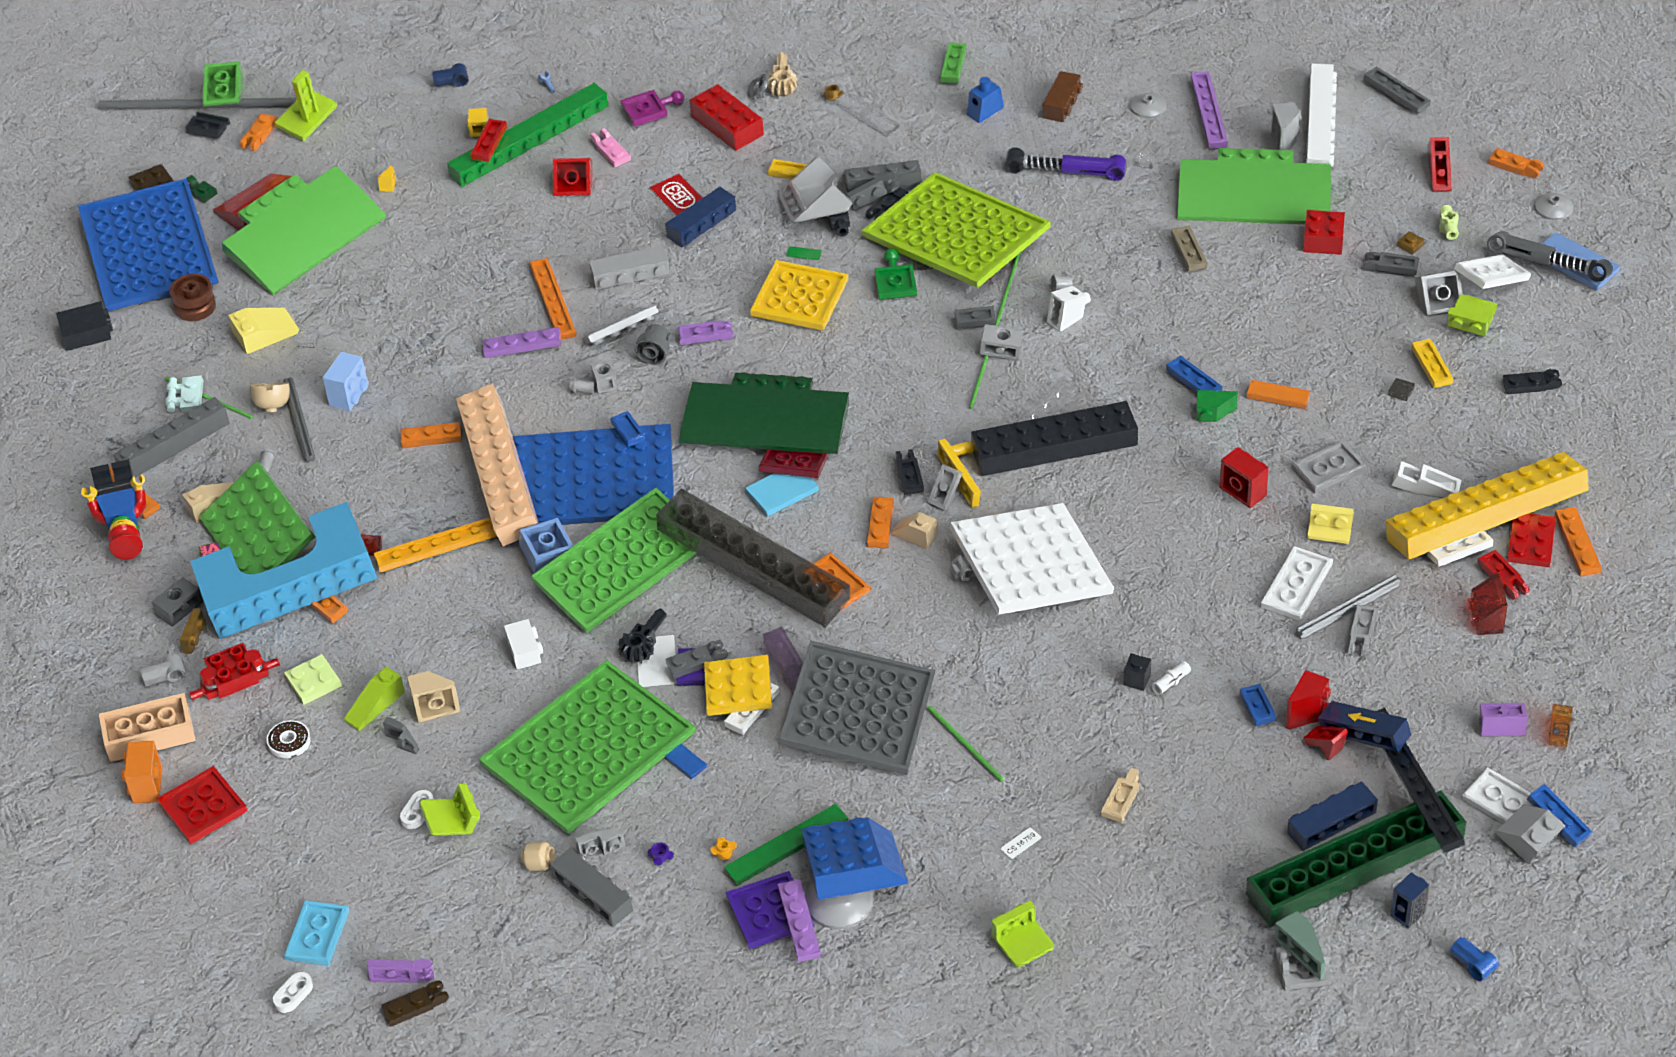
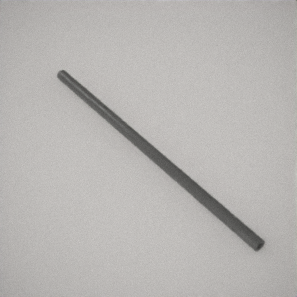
M241 98L239 103L203 106V99L99 100L98 106L99 109L290 107L297 99Z

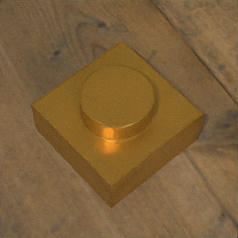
M1408 231L1398 240L1397 246L1413 255L1424 245L1425 239Z

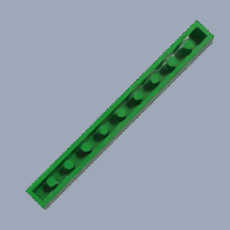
M595 83L588 85L506 130L489 162L471 159L473 149L447 162L449 177L461 187H464L609 107L607 92Z

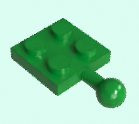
M888 249L884 253V260L889 263V267L874 268L879 300L917 296L913 265L897 266L896 262L899 259V254L895 249Z

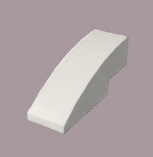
M1402 461L1395 470L1392 486L1437 497H1447L1450 494L1457 493L1461 485L1460 479L1425 464L1419 469Z

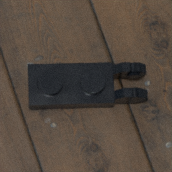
M899 187L877 204L868 208L865 217L868 219L875 217L874 220L877 219L909 192Z
M1547 369L1544 372L1503 375L1502 378L1507 395L1542 392L1562 386V380L1558 378L1560 376L1559 371L1556 369Z
M908 449V459L902 460L901 452L896 451L897 469L904 495L924 492V484L913 449Z

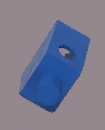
M988 77L980 78L979 85L969 92L967 116L978 123L983 122L1004 108L1001 88L990 81Z

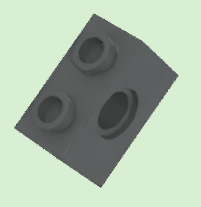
M183 577L152 601L156 616L172 627L192 612L193 608H197L203 603L200 589Z

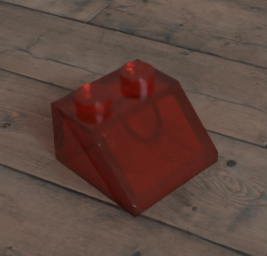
M1499 573L1493 574L1472 588L1471 596L1467 598L1468 611L1472 612L1471 624L1472 627H1476L1477 635L1502 634L1504 632L1508 604Z

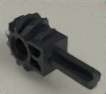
M659 608L645 625L637 623L629 634L623 633V637L619 639L618 650L625 662L630 661L632 664L640 662L642 664L643 660H649L650 655H653L656 643L655 631L667 617V613L663 609Z

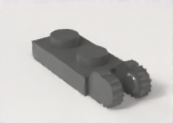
M888 172L848 192L847 195L853 203V209L857 210L887 194V192L897 190L900 184L899 181L895 180L896 174Z
M1386 252L1365 253V261L1363 262L1365 270L1372 272L1379 270L1415 276L1417 274L1418 257Z
M717 639L710 641L707 645L666 658V664L673 678H678L704 669V662L726 659L728 652L722 649L723 643Z

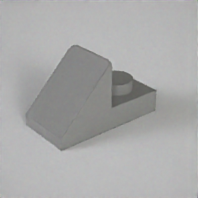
M942 464L928 503L947 510L961 493L956 488L963 472Z

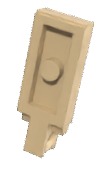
M1130 768L1126 778L1121 777L1117 779L1102 808V817L1120 823L1123 822L1139 791V770Z

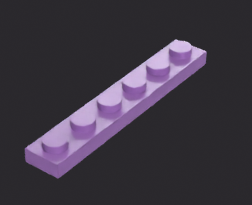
M1209 71L1191 73V81L1209 149L1227 147L1228 141Z

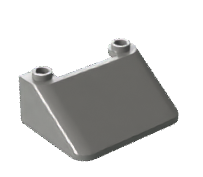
M816 156L779 193V198L793 223L842 212L845 213L853 204L837 188L839 184L837 173L819 156Z

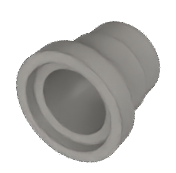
M1053 274L1051 277L1052 292L1072 286L1071 276Z

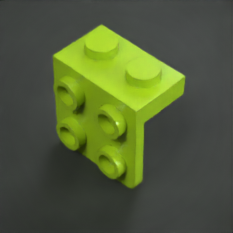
M1462 294L1459 296L1455 308L1450 307L1448 311L1447 326L1486 337L1497 310V304Z
M467 783L458 784L452 799L421 800L419 804L429 832L434 836L472 834L480 819V811L476 808L473 794L469 791Z
M1031 900L1024 904H1019L1011 911L1000 914L991 920L992 938L1015 967H1021L1054 949V943L1036 921V906Z

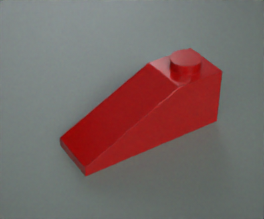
M1430 137L1428 143V164L1432 192L1452 191L1449 137Z

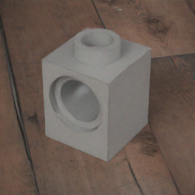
M610 360L591 364L592 376L598 394L617 390L616 375Z

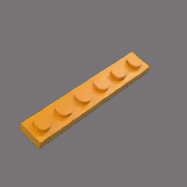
M491 517L375 552L374 557L381 573L497 537V534L494 531Z

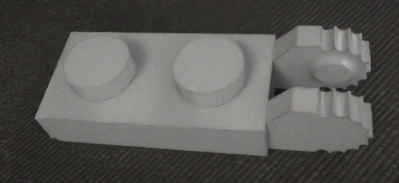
M1357 605L1350 633L1348 654L1353 655L1355 643L1359 642L1363 643L1361 656H1367L1379 608Z

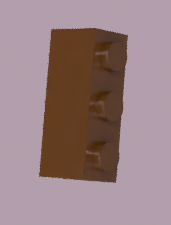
M1064 71L1059 72L1043 103L1044 119L1064 123L1066 117L1070 116L1072 105L1076 104L1078 93L1081 94L1083 89L1081 75Z

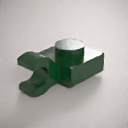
M193 175L187 177L192 196L202 203H206L218 194L217 189L206 181L199 183Z

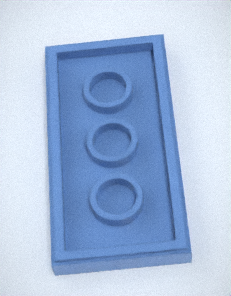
M1557 232L1542 243L1555 247L1558 253L1564 252L1565 255L1570 254V256H1577L1580 259L1583 257V260L1606 259ZM1610 261L1613 266L1612 274L1603 281L1595 282L1584 272L1580 273L1579 270L1574 271L1572 268L1567 269L1565 266L1561 268L1560 265L1555 266L1554 263L1551 265V267L1596 291L1620 271V265ZM1598 266V272L1604 274L1603 269Z

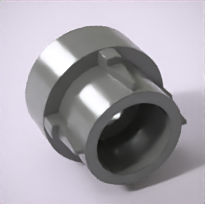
M652 323L646 328L645 333H642L637 339L634 347L636 356L647 364L658 365L663 363L669 352L671 333L665 327Z

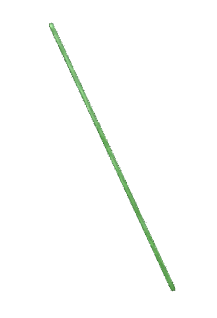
M1021 252L1015 257L996 318V325L994 326L999 325ZM985 355L969 405L970 409L974 406L989 357Z

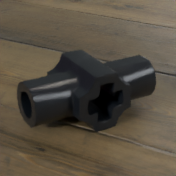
M848 211L830 215L831 230L836 229V233L840 237L846 236L849 232L848 227H850Z

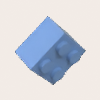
M558 518L519 530V546L534 573L573 546Z

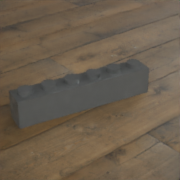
M213 397L114 453L115 462L129 459L133 475L136 478L230 424L226 408L216 397Z

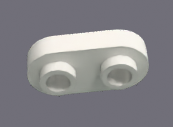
M420 790L412 795L400 814L401 823L405 828L415 829L424 822L425 819L419 804L421 800L433 799L431 792Z
M305 972L295 973L274 994L273 1002L277 1011L288 1013L294 1010L311 992L313 983L309 974Z

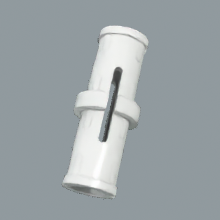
M1181 661L1172 670L1164 672V675L1152 684L1153 691L1157 695H1161L1171 686H1176L1181 678L1191 672L1189 664Z

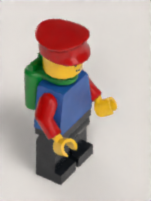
M127 459L111 463L114 482L108 464L90 468L95 488L90 486L91 491L89 495L86 488L81 490V494L88 498L89 502L87 505L92 518L101 525H106L110 531L108 541L111 554L121 560L133 559L142 551L143 542L140 538L138 517H141L147 506L145 490L142 489L145 478L140 474V483L135 481L130 460Z

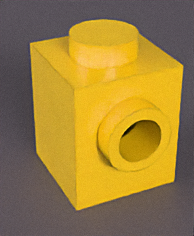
M487 108L468 110L470 137L481 135L489 120Z

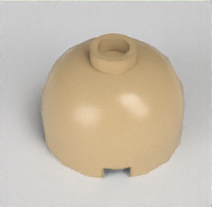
M273 382L271 384L257 383L250 385V396L253 403L259 408H265V412H277V408L284 406L289 399V383Z

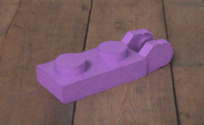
M711 321L678 327L680 345L719 339L725 341L734 337L730 321Z
M419 958L415 962L412 960L368 959L367 968L371 982L415 983L432 981L434 979V971L431 970L433 964L427 958Z

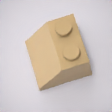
M430 671L407 676L419 723L460 712L454 681Z

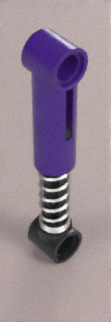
M1014 147L1007 151L1004 166L1008 172L1013 174L1021 172L1024 168L1032 167L1034 169L1038 167L1039 170L1041 168L1046 170L1051 168L1052 171L1054 169L1059 171L1062 169V173L1107 176L1111 180L1119 181L1125 176L1127 161L1122 155H1112L1110 158L1063 155L1062 159L1058 158V156L1052 158L1051 155L1049 158H1046L1045 155L1043 157L1038 155L1032 157V154L1030 156L1026 155L1022 149Z

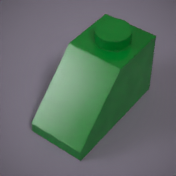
M1197 390L1196 421L1217 422L1237 408L1238 391Z

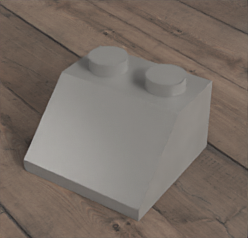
M1295 102L1273 104L1271 135L1277 150H1290L1297 142V134H1300L1298 121L1301 120V111L1297 109Z
M1458 271L1415 278L1418 299L1426 315L1448 312L1450 307L1455 308L1459 296L1463 294Z
M1523 804L1496 830L1495 834L1530 864L1558 836L1566 825L1547 809Z

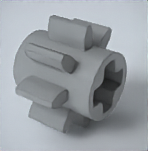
M965 555L954 559L953 565H951L953 569L951 572L955 579L960 578L961 581H968L975 576Z

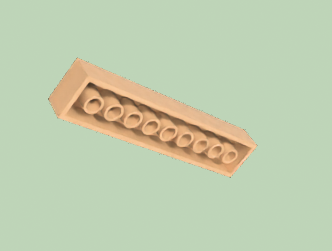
M492 383L456 398L494 531L502 545L505 546L519 540L520 529L539 524L501 398Z

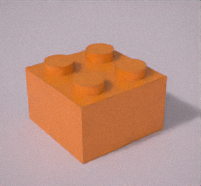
M154 740L128 742L127 751L123 754L125 769H122L121 773L122 781L126 782L127 795H131L133 804L157 802L156 798L160 797L163 766Z

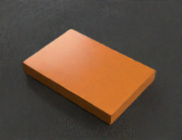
M831 552L799 572V577L837 611L842 610L871 591V587Z

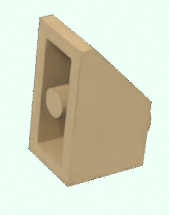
M917 512L902 518L891 534L928 549L937 537V519Z

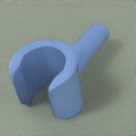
M545 71L544 75L546 78L540 73L538 81L547 84L552 93L555 92L549 80L550 73Z

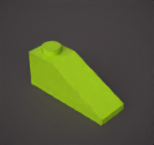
M384 667L371 678L344 717V722L360 732L405 693L402 676L389 667Z

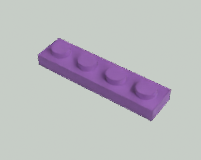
M555 327L483 339L484 357L490 358L561 346L560 328Z
M800 879L778 884L779 894L798 962L820 958V948Z

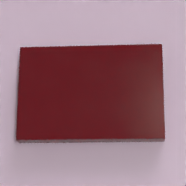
M767 449L759 464V472L819 478L828 459V454Z

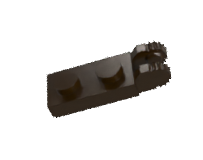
M437 980L428 983L425 988L422 987L381 1004L382 1011L389 1025L392 1027L433 1010L434 1007L446 1002L449 999L447 991L440 992L444 988L442 981Z

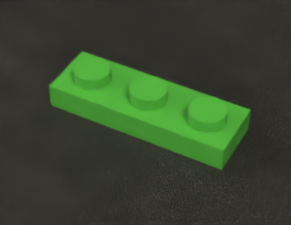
M948 44L941 73V82L959 84L967 50L966 44Z

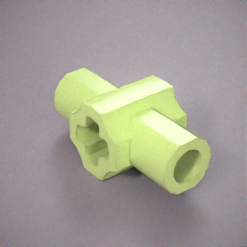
M1444 205L1439 211L1441 216L1439 229L1440 232L1446 234L1447 239L1454 240L1458 237V213L1452 211L1451 206Z

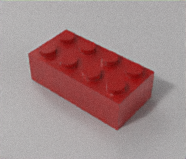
M719 84L689 99L691 117L735 151L764 135L763 118Z

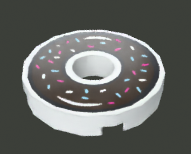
M293 720L283 721L275 725L267 735V745L270 752L279 758L285 759L291 758V756L296 754L297 756L308 749L311 742L310 732L306 725ZM289 737L294 738V739H293L292 741H290V742H284V740H285L286 738H289Z

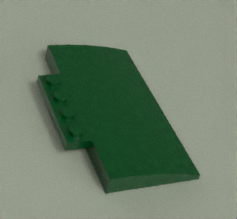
M735 372L732 384L692 382L682 421L679 443L838 454L849 408V392L812 390L813 378L750 374L745 372Z

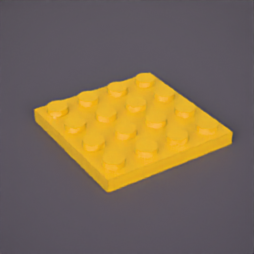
M776 260L750 310V314L754 317L824 331L848 282V274Z

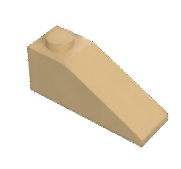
M234 482L201 485L182 495L186 510L196 523L201 521L199 516Z

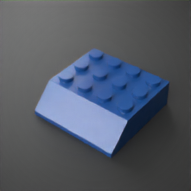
M857 817L842 822L834 821L830 824L812 825L802 829L804 852L818 900L908 884L893 833L869 817Z

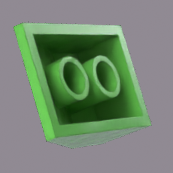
M240 61L204 65L203 106L239 103L244 89V74Z

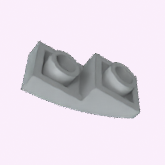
M621 830L597 831L575 838L577 852L583 856L591 855L598 850H602L604 855H607L625 847Z

